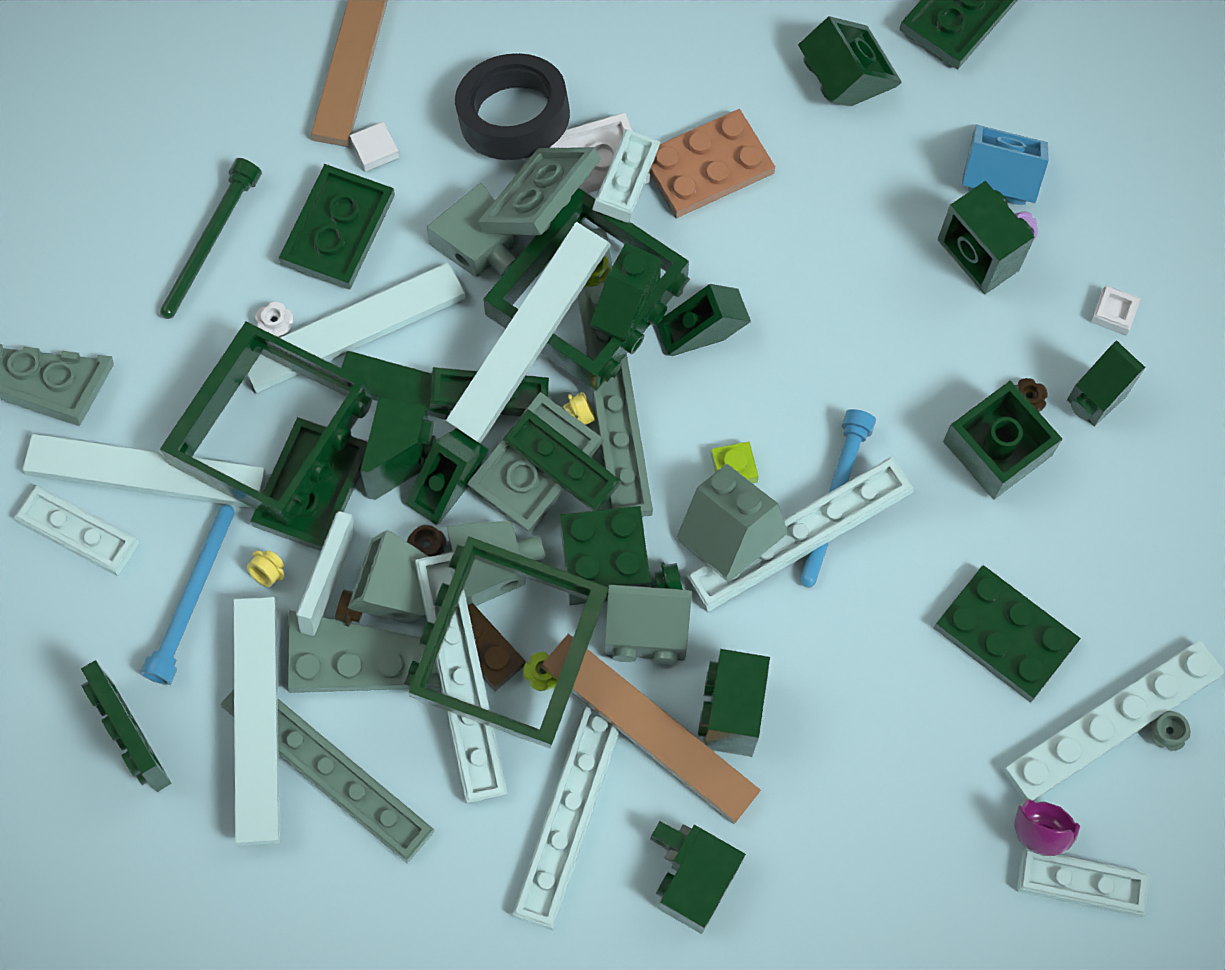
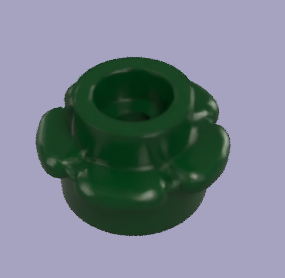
M661 562L662 570L654 572L657 587L683 590L677 563L665 565L664 562Z

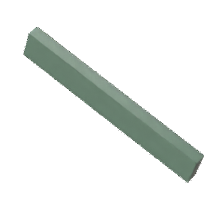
M234 689L220 704L233 717ZM278 699L279 756L408 864L435 832L434 829Z

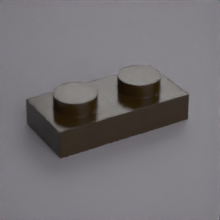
M472 603L468 606L482 676L496 692L524 668L526 661Z

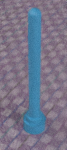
M858 409L846 411L842 423L843 435L846 439L828 493L849 481L860 444L872 435L876 423V418L870 413ZM828 543L808 554L800 578L801 584L804 587L810 588L815 585Z
M225 504L219 508L158 651L153 652L151 657H146L140 674L153 682L171 685L177 671L175 667L177 660L174 658V655L233 519L234 509L231 505Z

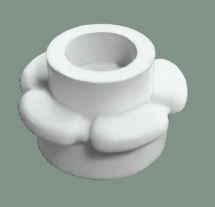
M270 302L267 307H261L255 316L258 322L257 327L279 338L288 334L294 319L292 311L286 309L285 305L280 302ZM277 317L278 319L276 322H272L271 318Z

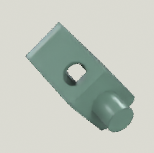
M482 183L478 184L427 225L429 244L473 276H479L490 266L503 276L517 259L509 251L515 245V234H485L478 223L479 219L495 201Z
M511 521L447 526L452 552H455L457 545L464 547L468 536L535 561L545 559L540 535L517 541ZM475 559L464 588L467 606L472 603L478 606L526 584V577Z
M389 530L373 537L348 608L403 623H411L423 617L425 608L415 560L429 556Z

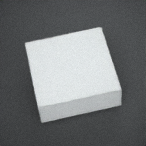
M384 122L350 135L351 143L365 172L400 158L399 151Z
M1105 285L1101 291L1091 323L1127 336L1141 298Z

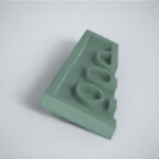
M0 344V399L80 426L114 366L112 356L98 355L97 359L80 357L78 352L62 351V355L42 353L39 348L23 347V350L6 349Z
M289 610L288 690L290 693L410 689L411 686L404 684L412 661L420 663L426 648L419 645L420 637L350 623V626L347 627L345 626L346 622L325 617L321 618L313 637L300 632L296 611ZM436 664L426 688H441Z

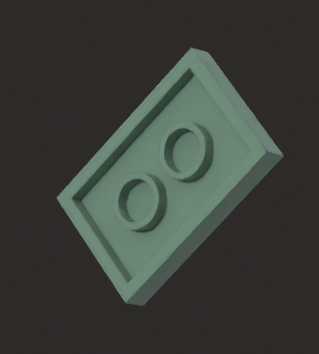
M595 147L538 148L479 219L478 223L485 234L541 235L550 227L551 221L570 202L571 196L590 177L591 171L601 160Z
M541 392L527 408L590 457L604 442L600 435ZM503 439L467 483L470 489L530 534L565 491L564 488L507 445Z

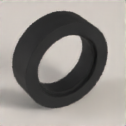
M512 53L487 59L476 65L463 77L455 94V107L464 139L478 153L494 159L519 160L531 157L538 148H550L562 137L570 120L569 101L562 74L552 63L535 55ZM509 88H531L541 92L548 99L544 110L538 116L518 125H493L484 121L478 115L482 103L487 98Z

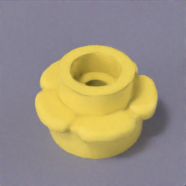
M584 392L575 396L571 393L568 394L569 403L563 405L564 410L586 426L596 420L593 409Z
M257 550L252 553L253 559L247 564L246 568L256 582L262 586L271 587L275 581H281L284 578L282 570L284 563L277 554L270 550H266L264 553Z

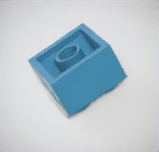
M976 124L963 173L962 185L968 186V190L971 191L986 181L993 190L1001 192L1005 196L1006 201L1010 203L1025 205L1026 202L1036 204L1049 161L1048 142Z

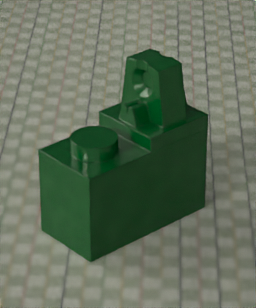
M659 821L650 840L668 850L664 858L672 863L671 868L677 872L675 875L667 872L656 892V895L662 898L658 909L698 933L703 934L746 854L695 824L692 828L683 824L678 831Z

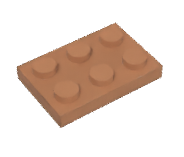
M739 108L660 144L649 173L677 219L773 175L775 165Z

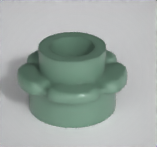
M1167 711L1150 723V728L1152 729L1151 738L1158 747H1167L1169 751H1177L1183 748L1185 740L1190 738L1189 723L1180 713ZM1166 728H1171L1173 734H1168Z

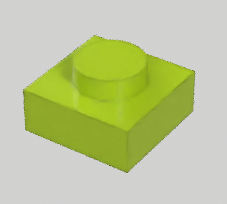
M750 441L711 449L715 473L728 464L751 483H758L759 476Z

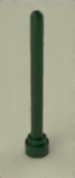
M236 158L228 171L230 185L160 309V314L164 319H171L175 316L242 193L248 191L250 187L256 186L262 171L254 163L244 158Z

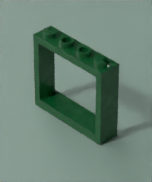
M578 188L571 196L570 202L551 221L550 227L541 235L535 236L483 298L485 315L506 329L518 311L513 304L553 258L576 222L581 224L585 218L623 244L628 243L661 258V269L665 271V274L657 284L626 343L612 338L593 361L553 333L540 352L597 391L604 381L608 382L611 377H616L621 368L620 362L627 353L632 355L637 351L644 340L645 335L643 333L650 324L656 326L662 320L668 308L666 305L671 298L682 295L683 288L690 280L688 277L689 260L630 221L627 223L592 210L596 199Z
M245 321L161 446L160 451L169 465L290 526L294 518L300 517L306 510L309 503V495L317 483L321 484L327 477L330 470V462L337 451H342L347 446L351 437V429L358 418L362 419L368 413L372 403V395L366 380ZM260 354L346 396L279 502L192 457Z
M468 536L465 546L457 545L452 555L449 568L454 569L455 572L450 585L442 583L437 594L434 606L440 608L436 622L434 624L428 621L424 628L419 645L426 648L420 663L412 661L404 684L411 686L408 692L409 697L551 748L609 587ZM475 559L587 600L540 729L426 688Z

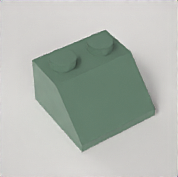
M726 464L697 487L677 534V539L729 583L787 535L788 531L779 504Z
M609 585L604 655H611L613 660L619 662H634L637 657L653 658V662L660 665H674L677 663V660L685 661L692 590Z

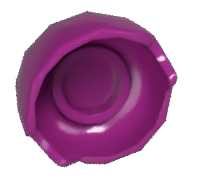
M1027 799L1022 806H1018L1014 827L1018 840L1029 851L1041 856H1056L1069 850L1076 841L1080 825L1077 822L1075 823L1073 818L1062 807L1048 802H1034L1031 799Z

